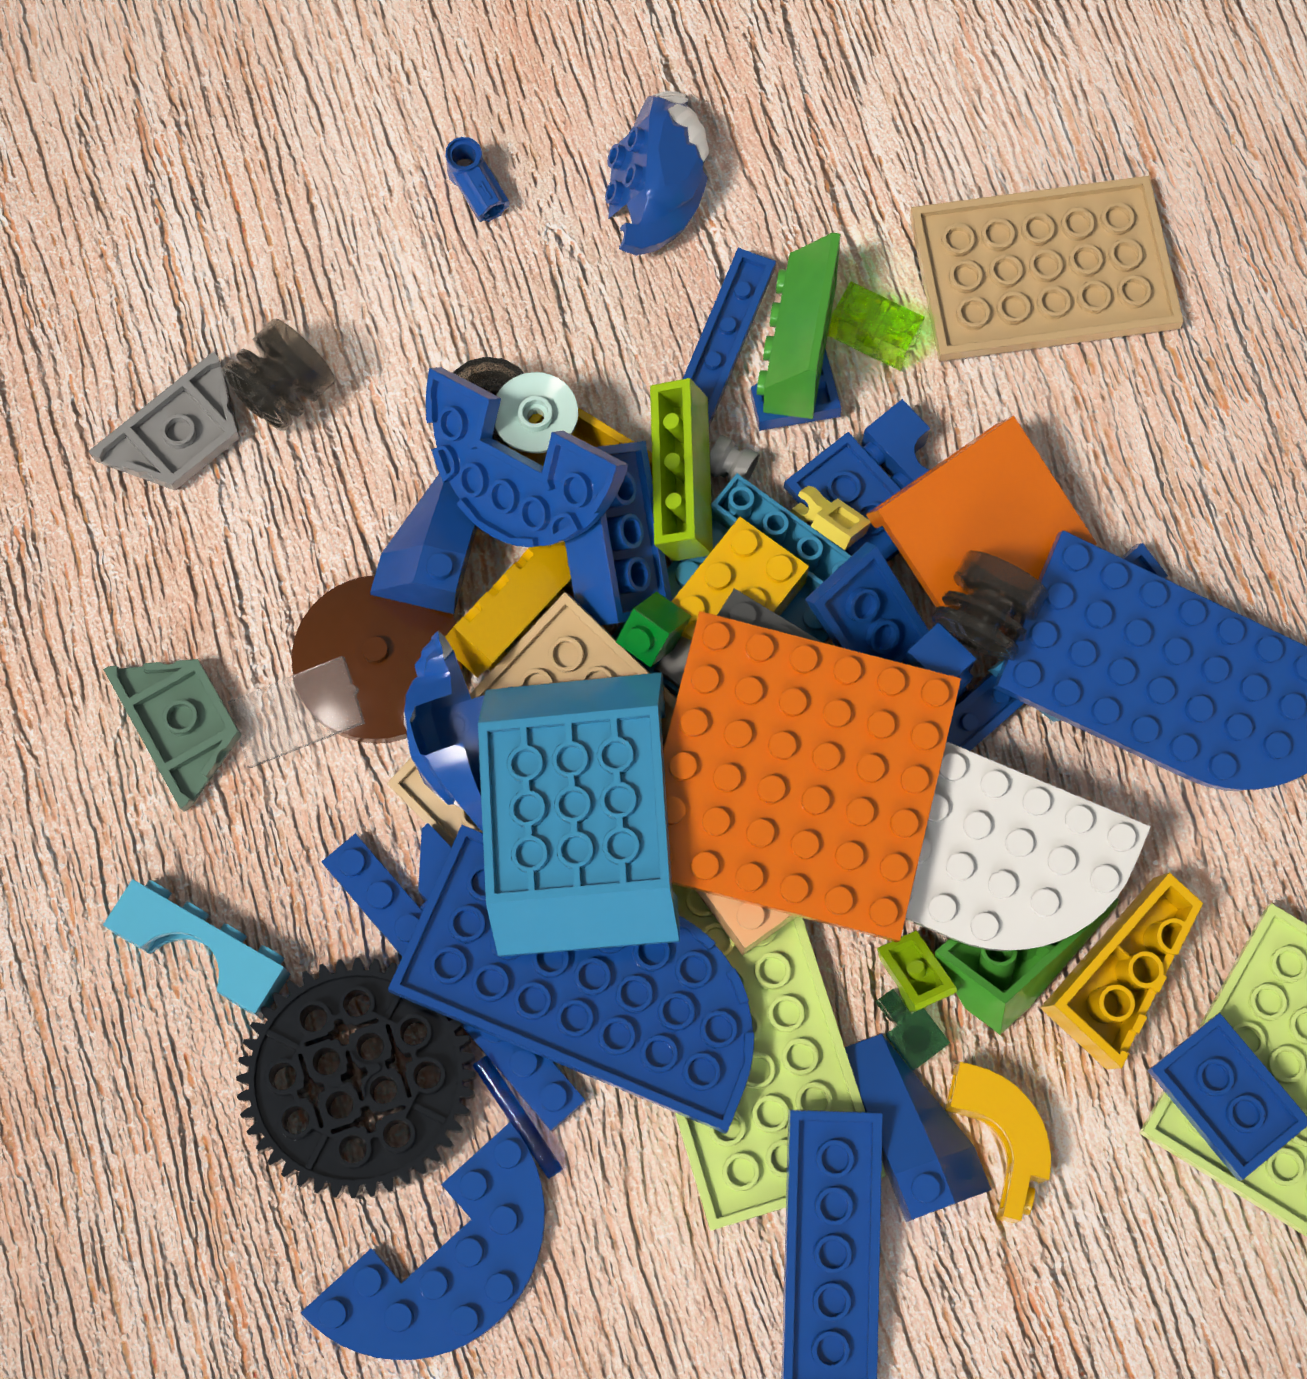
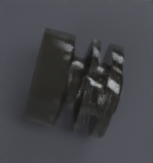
M273 318L253 338L254 345L261 357L242 348L236 355L239 363L230 360L221 370L238 398L249 410L277 430L284 432L293 423L290 414L299 417L305 412L303 404L296 393L315 402L336 380L324 359L298 332L283 321Z
M970 550L965 553L953 576L954 582L967 594L955 591L945 592L942 600L947 607H937L932 615V620L935 624L939 622L965 647L997 659L1013 661L1019 652V647L1014 641L1022 642L1027 637V631L1014 618L1027 621L1036 620L1049 595L1048 590L1040 581L1015 565L990 554Z

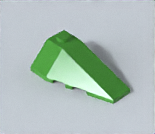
M1116 898L1104 913L1079 932L1044 947L1027 950L996 951L977 948L948 939L935 951V957L956 986V994L965 1009L1001 1035L1030 1008L1115 909L1119 899Z

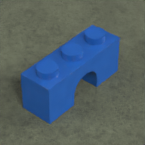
M903 399L865 429L861 446L891 476V479L900 489H903L930 470L918 462L915 453L926 444L931 428Z

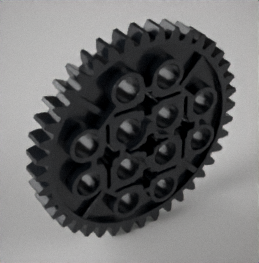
M360 958L355 959L352 970L349 971L342 959L337 960L336 971L332 974L324 964H320L319 978L314 979L307 971L302 972L304 986L299 987L290 980L286 982L290 995L286 998L275 992L272 996L278 1007L275 1010L268 1007L261 1008L262 1014L267 1019L266 1023L252 1022L250 1025L259 1034L258 1038L243 1040V1044L253 1052L252 1056L238 1058V1062L249 1068V1072L236 1076V1081L249 1086V1089L238 1094L237 1099L241 1102L251 1103L250 1107L240 1113L241 1118L256 1120V1123L247 1130V1133L251 1137L264 1136L256 1146L259 1152L274 1150L267 1162L269 1165L274 1167L285 1161L286 1163L283 1166L281 1175L288 1179L299 1171L297 1185L302 1188L307 1186L312 1179H315L314 1193L319 1195L325 1191L328 1184H331L332 1197L337 1199L341 1197L345 1187H348L349 1194L353 1200H358L362 1187H366L371 1198H377L379 1184L383 1183L389 1193H395V1179L398 1177L406 1185L411 1186L412 1175L410 1171L415 1169L424 1176L428 1175L427 1166L424 1162L428 1158L440 1164L442 1158L437 1148L439 1146L449 1149L454 1148V1144L447 1136L449 1131L454 1133H463L464 1131L463 1127L455 1120L456 1117L470 1116L471 1111L461 1104L462 1099L475 1097V1092L465 1087L464 1083L477 1079L475 1072L464 1069L465 1065L475 1061L474 1054L461 1052V1049L471 1043L469 1035L456 1036V1033L463 1028L464 1024L454 1019L448 1021L449 1017L390 993L388 987L398 967L393 962L385 973H382L381 963L378 959H374L369 970H365ZM359 995L370 998L369 1010L364 1015L358 1017L349 1015L348 1005L352 998ZM314 1010L325 1011L327 1016L325 1025L318 1031H307L305 1020L308 1014ZM413 1023H421L427 1027L426 1038L417 1045H410L404 1041V1032ZM341 1024H345L350 1030L356 1029L355 1033L349 1035L350 1043L347 1045H343L338 1039L331 1040L333 1036L339 1034L338 1026ZM390 1029L399 1051L406 1058L412 1057V1061L406 1063L405 1072L411 1097L409 1096L403 1076L395 1068H389V1064L395 1062L394 1054H396L389 1032ZM369 1038H380L384 1046L380 1056L373 1060L363 1059L361 1056L362 1044ZM328 1052L338 1053L340 1063L337 1070L329 1075L320 1074L318 1062L322 1055ZM352 1062L363 1073H368L367 1076L361 1078L362 1086L360 1088L362 1094L351 1082H346V1080L353 1077L352 1069L354 1068ZM432 1065L438 1067L441 1073L439 1082L432 1088L425 1089L420 1087L417 1083L419 1071L425 1066ZM284 1067L294 1068L296 1072L294 1084L285 1090L277 1089L274 1081L277 1072ZM308 1074L316 1085L324 1087L325 1090L318 1094V1108L311 1100L303 1098L302 1095L309 1091L308 1083L310 1081ZM385 1080L394 1081L397 1085V1093L394 1099L384 1104L376 1102L374 1098L375 1087ZM341 1095L351 1096L353 1108L350 1114L340 1119L333 1118L331 1104L334 1099ZM297 1110L307 1111L309 1123L306 1129L298 1134L290 1133L287 1127L289 1116ZM367 1110H371L375 1115H383L382 1120L375 1123L376 1131L372 1133L365 1127H357L359 1122L365 1120L364 1112ZM400 1123L407 1124L411 1133L409 1141L402 1147H391L387 1140L390 1128ZM352 1139H363L367 1149L365 1156L356 1163L347 1162L344 1157L345 1145Z

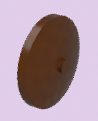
M375 575L346 581L325 593L312 605L296 632L291 658L292 672L297 690L308 710L321 724L344 738L363 743L380 744L407 738V730L404 725V708L407 691L412 681L417 677L415 664L421 657L422 649L431 641V637L437 631L446 636L455 626L456 621L451 613L370 595ZM458 661V664L463 675L464 665L460 661Z

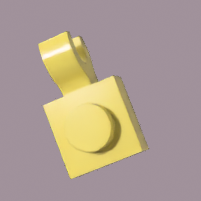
M812 486L805 487L798 494L801 499L807 502L809 508L800 502L790 511L804 522L813 520L812 528L844 550L862 538L871 524L869 519L837 498L831 503Z

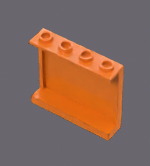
M1015 416L999 421L866 514L874 528L883 526L952 632L950 634L957 640L965 639L967 643L988 631L986 623L997 615L1000 619H1003L1017 611L1022 606L1019 600L1028 593H1033L1059 532L1064 530L1093 545H1097Z

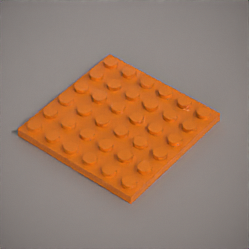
M699 611L663 750L672 884L899 942L961 678Z

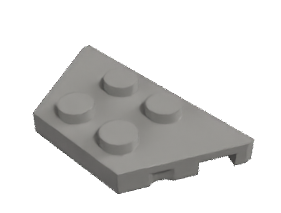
M213 351L90 449L88 452L92 458L103 465L175 491L240 439L218 355Z

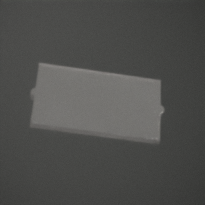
M340 656L228 701L232 718L242 734L239 742L248 768L261 765L365 724L356 695L359 692V688L353 685L345 657Z

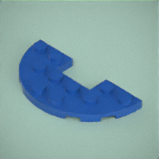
M442 367L429 368L426 386V422L433 423L437 448L431 449L442 481L450 482L460 499L457 502V506L477 527L490 536L511 545L521 547L548 546L566 542L579 536L591 528L608 510L624 480L628 467L627 463L565 431H556L551 433L544 466L492 439L501 401L500 397Z
M511 1122L441 1184L471 1220L403 1282L399 1280L376 1251L371 1248L300 1312L312 1326L339 1345L360 1354L390 1360H417L452 1352L471 1343L494 1327L512 1309L529 1283L539 1257L545 1228V1204L542 1184L534 1159L521 1135Z

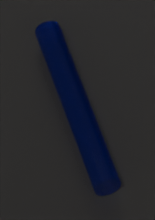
M488 1055L474 1063L472 1066L508 1120L521 1135L530 1153L547 1178L550 1179L563 1170V1167Z

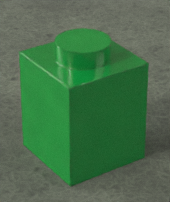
M656 591L633 608L616 643L646 665L652 667L675 648L692 616Z

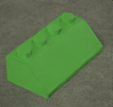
M830 233L789 254L787 270L779 269L776 294H782L781 302H773L770 315V327H775L774 336H766L763 361H769L768 371L760 370L757 384V395L764 396V413L813 419L837 286L840 233Z

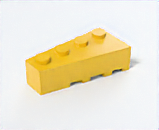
M565 542L548 546L529 547L521 558L501 576L492 588L476 602L445 636L454 650L457 660L477 678L486 669L491 672L508 654L505 649L515 639L520 641L536 623L533 619L543 609L548 611L564 593L561 589L571 579Z
M1170 872L1152 878L1040 1008L1105 1069L1123 1068L1129 1055L1127 1052L1136 1034L1140 1033L1147 1019L1145 1015L1156 993L1160 992L1167 978L1165 975L1175 955L1179 954L1203 903Z

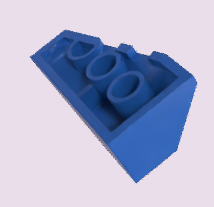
M440 474L437 475L381 553L370 595L454 614L477 526L457 506V502L460 499L450 482H443Z

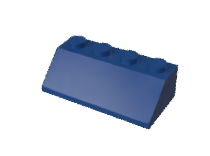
M646 441L596 447L627 463V471L615 499L603 516L587 531L565 542L574 599L600 625L626 622L633 608L656 591L672 601L665 554L654 545L653 482Z

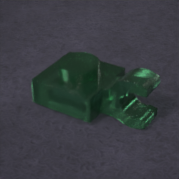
M891 989L875 1001L883 1014L895 1025L893 1029L885 1034L912 1071L950 1043L924 1008L911 1014L894 989Z

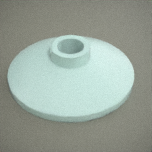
M542 372L518 375L504 384L496 395L501 398L495 429L503 441L516 450L533 454L547 452L552 432L565 431L572 435L578 421V405L575 395L565 382L553 375ZM533 414H540L544 417L542 422L536 424L529 422L528 419Z

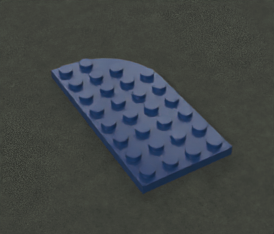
M1064 530L1057 534L994 683V689L1202 786L1226 791L1259 790L1288 783L1307 773V646Z
M461 825L388 987L390 993L724 1134L729 1130L751 1070L754 1032L748 1004L749 999L736 969H733L725 955L715 945L714 940L681 916H679L680 942L499 957L486 906L483 833Z

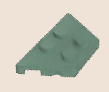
M198 659L179 660L173 664H163L161 662L143 663V667L119 668L117 665L106 667L103 669L179 808L183 812L189 810L242 735L203 665Z

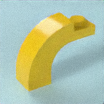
M960 1061L954 1067L945 1111L979 1120L990 1127L999 1137L1005 1150L1007 1169L996 1219L1010 1223L1022 1221L1023 1214L1030 1215L1034 1202L1035 1188L1029 1187L1030 1180L1043 1183L1050 1178L1051 1152L1047 1131L1032 1102L1011 1081L989 1069Z

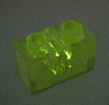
M850 281L832 313L828 336L902 371L919 340L925 317Z

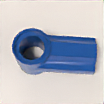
M469 137L455 138L448 144L445 154L449 180L458 186L478 221L489 222L501 216L503 211L509 207L510 202L483 159L480 145ZM461 159H469L473 161V163L468 166H459L456 164V162Z

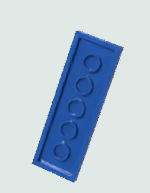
M788 1109L781 1379H877L883 1113Z

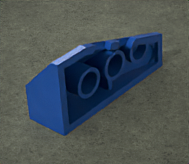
M883 1034L845 1047L865 1112L883 1113L882 1162L905 1222L991 1191L974 1145Z

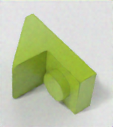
M917 930L902 936L899 942L891 941L877 948L881 963L899 988L906 1013L918 1011L957 992L956 986Z

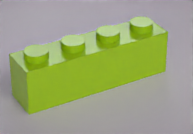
M691 378L650 385L654 545L672 561L708 556L713 550L708 397Z

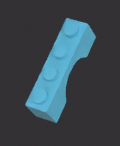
M132 879L103 926L148 954L153 953L167 943L178 940H191L208 946L218 964L219 979L217 992L228 1001L263 1020L264 1015L261 1012V1008L271 1007L274 1002L272 995L275 992L279 994L290 976L289 971L281 965L285 958L264 945H261L258 951L243 943L247 936L226 923L220 929L206 922L209 914L186 901L183 907L178 906L168 900L172 893L156 882L149 879L144 886Z

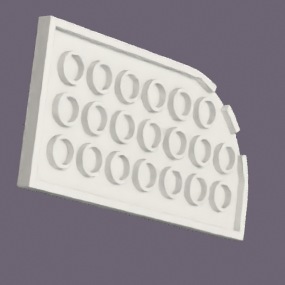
M946 741L905 919L952 940L987 950H1027L1059 942L1091 924L1118 897L1135 867L1151 826Z

